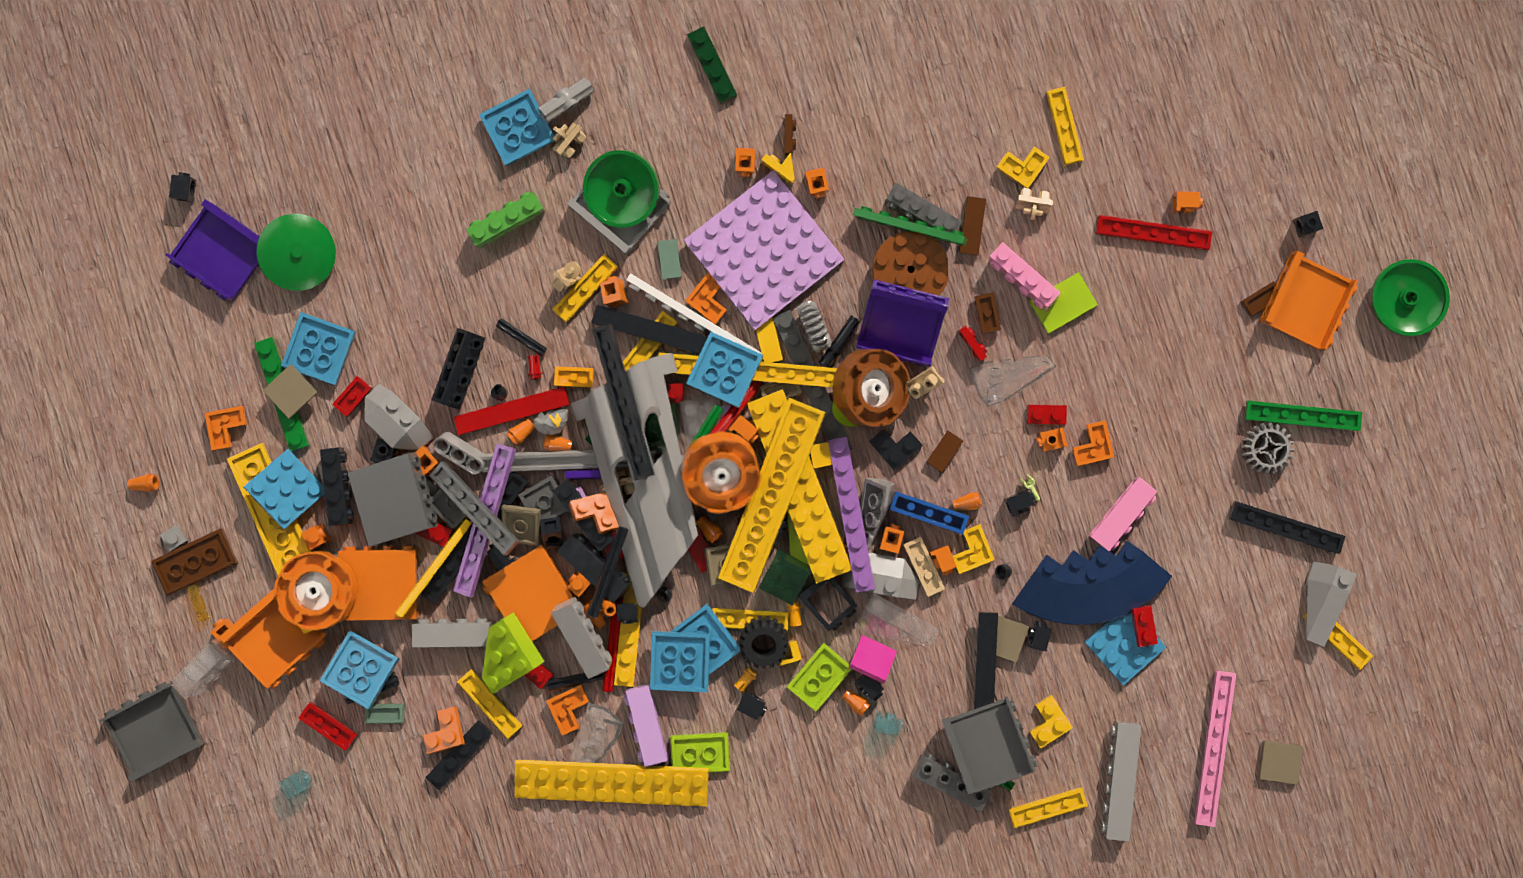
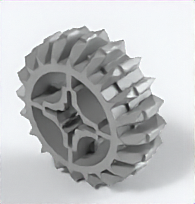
M809 301L797 306V314L813 351L816 353L822 352L831 347V339L816 304L813 301Z
M1261 423L1259 428L1257 426L1253 427V432H1247L1250 438H1243L1247 445H1242L1241 448L1247 449V452L1242 453V456L1249 457L1245 462H1252L1250 465L1251 469L1257 467L1256 472L1258 473L1263 471L1264 474H1269L1271 471L1272 474H1276L1277 469L1279 471L1284 470L1283 465L1289 466V462L1286 459H1293L1289 452H1294L1295 449L1290 448L1294 441H1288L1291 434L1284 435L1286 432L1285 428L1280 429L1278 424H1275L1273 427L1272 423H1267L1266 426L1264 423ZM1268 433L1275 435L1280 443H1274L1271 437L1268 436ZM1261 435L1260 446L1254 449L1255 442ZM1268 446H1276L1268 451H1260ZM1282 449L1280 457L1275 462L1276 452ZM1256 454H1262L1265 460L1268 461V464L1261 462Z

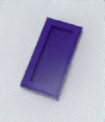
M600 470L565 471V478L569 480L602 479Z

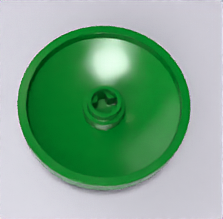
M614 150L602 154L591 163L584 176L583 196L587 207L599 221L612 227L625 228L639 224L650 216L659 199L660 186L654 168L644 157L629 150Z
M287 214L276 218L264 228L258 240L257 259L262 272L272 283L286 290L303 291L319 285L328 277L335 263L336 248L330 232L321 222L307 215Z
M1405 259L1387 266L1379 273L1371 289V306L1375 317L1387 330L1401 336H1417L1433 330L1444 319L1449 308L1450 293L1445 278L1434 266L1421 260Z

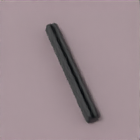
M617 527L587 615L592 618H597L600 613L628 533L626 527Z

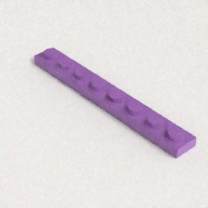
M843 437L828 440L856 593L874 590L875 584L848 439Z
M498 443L494 450L480 498L496 516L517 450ZM474 523L453 590L468 597L474 596L490 542Z

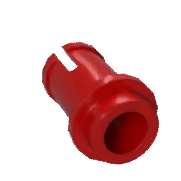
M535 355L528 356V376H530V380L541 379L543 372H541L540 355H536V357Z

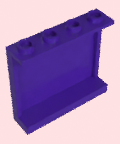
M204 199L201 204L204 208L172 253H166L165 256L170 258L169 263L173 266L184 268L186 270L184 273L192 279H195V277L200 279V284L208 290L213 288L217 291L215 295L226 301V299L234 301L259 265L257 244L260 236L212 202Z
M874 280L856 348L887 350L895 354L902 362L909 361L916 363L918 366L931 367L945 313L948 310L949 298Z

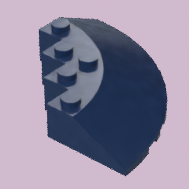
M1129 541L1122 545L1116 555L1100 545L1089 560L1073 550L1062 565L1046 554L1012 605L1030 615L1050 622L1066 625L1103 623L1131 613L1132 608L1142 607L1165 587L1172 578V575Z

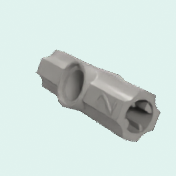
M584 77L571 87L561 89L554 95L553 99L538 108L540 116L548 123L562 113L570 112L580 101L594 93L592 84Z

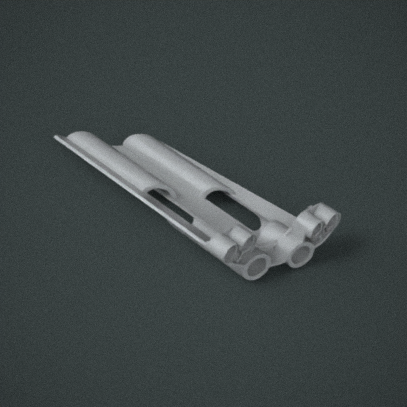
M673 353L642 361L625 371L655 473L653 476L636 481L634 479L607 383L591 391L586 398L571 403L576 422L583 419L586 421L606 495L618 526L628 529L622 551L637 604L643 608L656 594L667 575L698 536L691 501L687 496L682 478V458L664 375L678 372ZM651 413L657 415L666 450L655 464L652 462L644 430L646 419ZM624 460L628 462L635 487L634 494L626 504L615 471L616 465Z

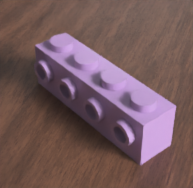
M650 683L627 689L624 700L626 706H630L631 713L628 715L631 725L634 724L636 732H633L635 743L640 745L641 750L638 751L640 762H644L645 766L668 761L652 691L650 690Z

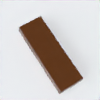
M967 196L962 232L964 233L963 236L968 240L966 247L960 246V254L979 255L986 205L985 198Z

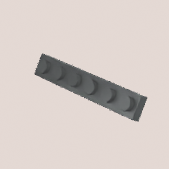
M441 461L429 476L503 555H508L518 544L519 540L448 464Z

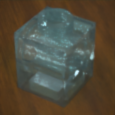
M303 768L280 781L279 785L287 799H290L311 787L312 777Z

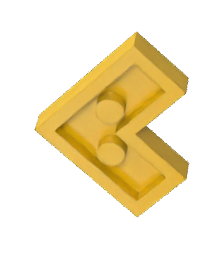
M1033 147L1023 162L1007 151L996 168L1022 187L1028 189L1050 157L1036 147Z
M981 524L968 528L963 533L969 549L952 555L958 574L995 560Z
M1052 695L1035 704L1045 722L1029 732L1041 749L1073 727Z

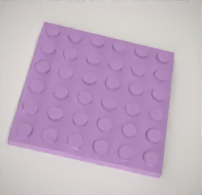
M774 170L684 239V243L754 330L758 329L845 260Z

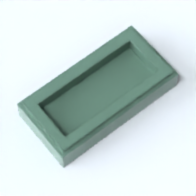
M677 239L657 241L663 280L681 278Z
M405 703L373 704L370 710L365 708V724L405 723Z

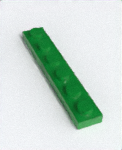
M861 206V209L855 208L853 213L858 219L908 232L922 233L934 239L964 247L967 244L968 239L960 231L946 232L945 228L941 226L927 227L925 222L918 220L915 223L908 222L909 219L903 216L893 218L890 217V213L879 211V214L872 212L873 209Z
M274 337L254 343L268 385L285 370L281 366L282 360ZM274 403L289 450L293 452L310 446L299 411L289 419Z
M1247 400L1244 420L1361 431L1362 412Z

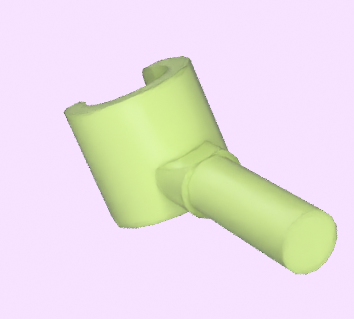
M1027 474L1028 481L1025 482L1021 478L1020 483L1028 488L1034 495L1035 500L1038 501L1040 497L1034 488L1035 480Z

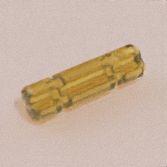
M195 584L187 587L188 594L191 595L190 599L194 611L197 612L198 621L208 620L209 615L205 611L206 606L202 595L199 594L198 585Z

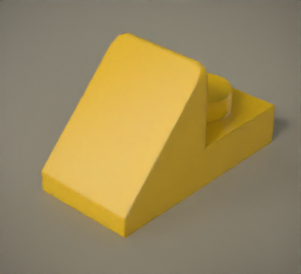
M791 153L782 165L779 163L780 160L771 154L769 156L765 154L761 163L770 170H774L777 175L793 185L795 178Z

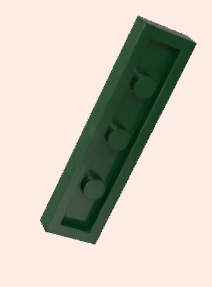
M703 26L688 33L687 37L719 103L721 104L736 97L737 93L705 27Z

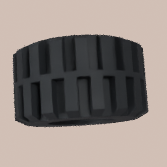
M758 616V620L753 618L750 620V623L745 624L744 629L741 631L740 652H742L744 659L747 658L748 664L754 663V667L758 668L760 665L762 669H766L768 665L772 668L774 663L780 664L781 658H785L788 651L787 630L784 629L782 623L778 624V619L770 620V616L762 619V616ZM765 634L771 636L776 643L770 649L761 650L753 644V639Z

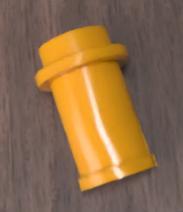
M798 601L789 602L786 608L789 609L790 626L802 625L800 614L802 606Z
M750 667L744 669L743 675L734 686L738 690L740 688L741 692H744L752 680L757 679V673Z

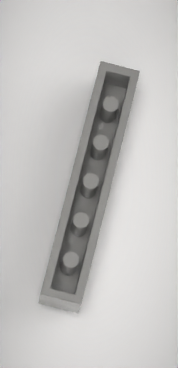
M1114 721V725L1111 726L1110 736L1113 737L1112 745H1109L1108 750L1111 760L1110 764H1107L1106 769L1109 780L1105 784L1104 789L1107 799L1103 803L1102 809L1105 819L1104 822H1101V833H1103L1106 839L1130 841L1141 725L1138 723Z

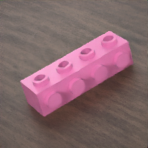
M1003 242L990 255L989 262L991 267L1004 274V278L1009 283H1014L1024 296H1029L1039 309L1047 311L1059 298L1060 292Z
M1135 477L1088 537L1108 551L1114 550L1120 543L1119 538L1131 530L1132 522L1139 520L1144 514L1143 509L1145 506H1150L1156 499L1155 494L1158 491L1141 477Z

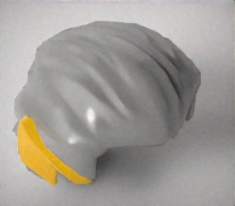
M568 410L547 411L546 416L540 412L538 417L534 419L533 425L543 434H557L564 430L568 420Z

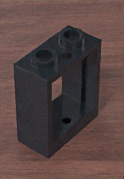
M833 578L817 584L814 581L798 595L799 599L828 631L838 629L842 625V619L845 617L850 618L857 611L855 609L857 607L856 603ZM828 580L850 604L829 624L807 600Z

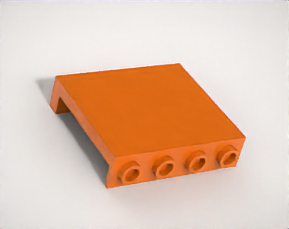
M1299 251L1291 252L1259 322L1319 351L1327 350L1334 341L1332 337L1335 331L1341 326L1342 321L1340 320L1342 315L1349 308L1350 304L1348 302L1357 291L1356 285L1358 280H1350L1303 257L1304 254Z
M544 544L483 580L484 585L482 586L488 596H492L494 600L492 604L496 611H501L504 618L513 612L515 613L531 641L558 626L551 614L556 605L576 597L567 588L569 586L548 550L545 549Z
M413 545L401 546V549H394V546H382V550H375V546H363V550H356V546H350L338 551V558L346 561L353 570L358 588L357 599L348 616L343 621L420 618L419 610H417V598L403 617L399 618L394 614L417 583V552H419V549H413Z
M274 589L219 637L223 644L267 690L270 688L275 689L282 682L280 679L285 674L289 676L297 669L295 665L300 661L305 662L312 655L310 652L315 647L319 649L325 644V638L327 637L320 629L303 634L300 627L286 620L278 609L279 605L276 596H274Z

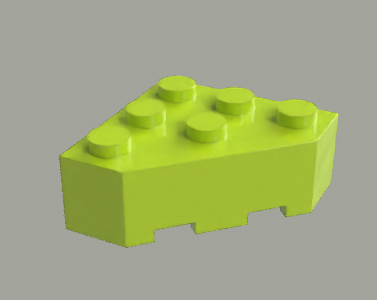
M514 612L488 628L482 679L491 694H494L545 662Z

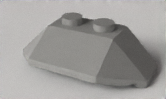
M378 384L365 396V423L392 449L417 451L433 439V435L421 419L389 389Z
M869 552L875 589L866 592L916 600L919 580L906 560ZM852 570L842 574L840 586L855 589Z

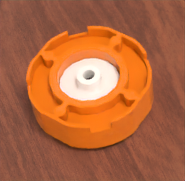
M717 432L702 436L688 447L682 459L681 473L687 496L695 505L707 509L708 512L725 513L740 509L751 501V497L756 489L759 488L761 474L754 449L745 439L736 434Z
M325 551L307 552L291 558L284 564L274 586V596L277 598L278 609L282 616L305 630L324 629L343 621L353 607L358 591L356 577L346 561Z

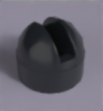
M496 384L492 388V398L499 401L507 398L508 391L504 386Z
M1007 564L998 565L995 568V575L1000 580L1008 579L1012 575V569Z
M662 587L657 592V598L661 602H668L673 596L671 589L668 587ZM663 590L665 591L668 599L666 600L661 593V591Z

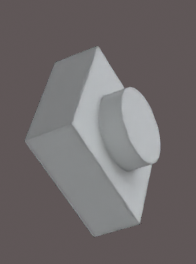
M179 525L173 526L160 535L169 551L175 550L188 541Z

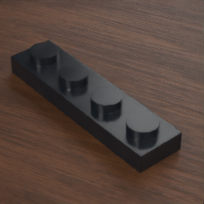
M567 479L555 488L553 492L573 517L568 504L570 501L582 498V496ZM593 517L576 521L599 552L612 543L614 538L609 532L599 534Z
M478 720L463 736L465 744L452 748L425 778L440 790L486 741L492 732Z

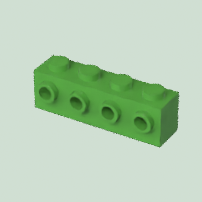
M526 192L520 196L518 201H510L504 204L503 209L500 211L494 210L486 215L487 218L482 221H473L466 230L475 246L481 248L543 214L545 210L534 192Z

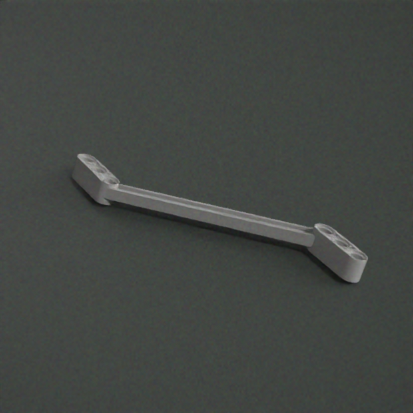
M445 432L441 434L433 443V448L438 454L469 473L479 474L480 472L489 471L493 454H484L452 433ZM442 440L447 443V446L442 443ZM665 445L649 448L653 464L660 458L659 453L663 454L666 450ZM458 450H460L464 454V456H461ZM594 450L515 453L510 471L599 467ZM474 460L478 461L480 466H477ZM625 460L620 461L616 465V467H629L628 462Z

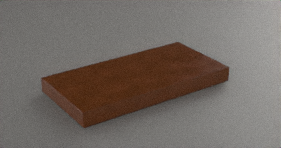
M220 528L152 560L151 563L166 595L169 596L237 564L238 561L223 529Z

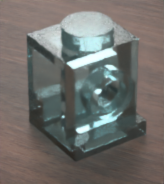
M877 710L874 730L875 732L898 735L899 731L903 729L904 720L897 718V714L885 712V715H882V712Z

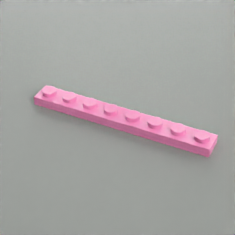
M1215 670L1194 823L1198 825L1215 827L1236 673Z

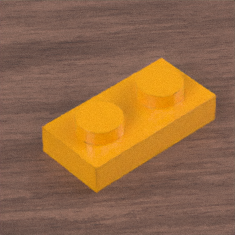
M555 366L554 386L593 388L594 368Z

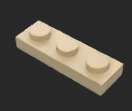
M920 536L903 544L927 597L944 590L945 587L922 537Z

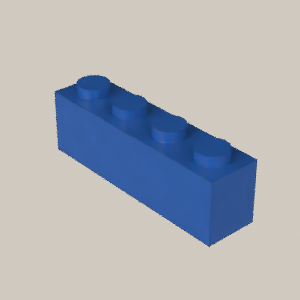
M894 491L888 508L889 510L962 535L969 519L967 515Z

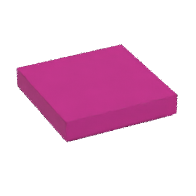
M862 635L849 668L884 684L897 651Z

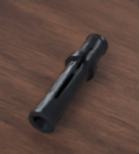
M850 315L845 325L832 341L831 347L826 350L818 361L820 365L829 368L837 355L841 354V349L860 324L857 318Z

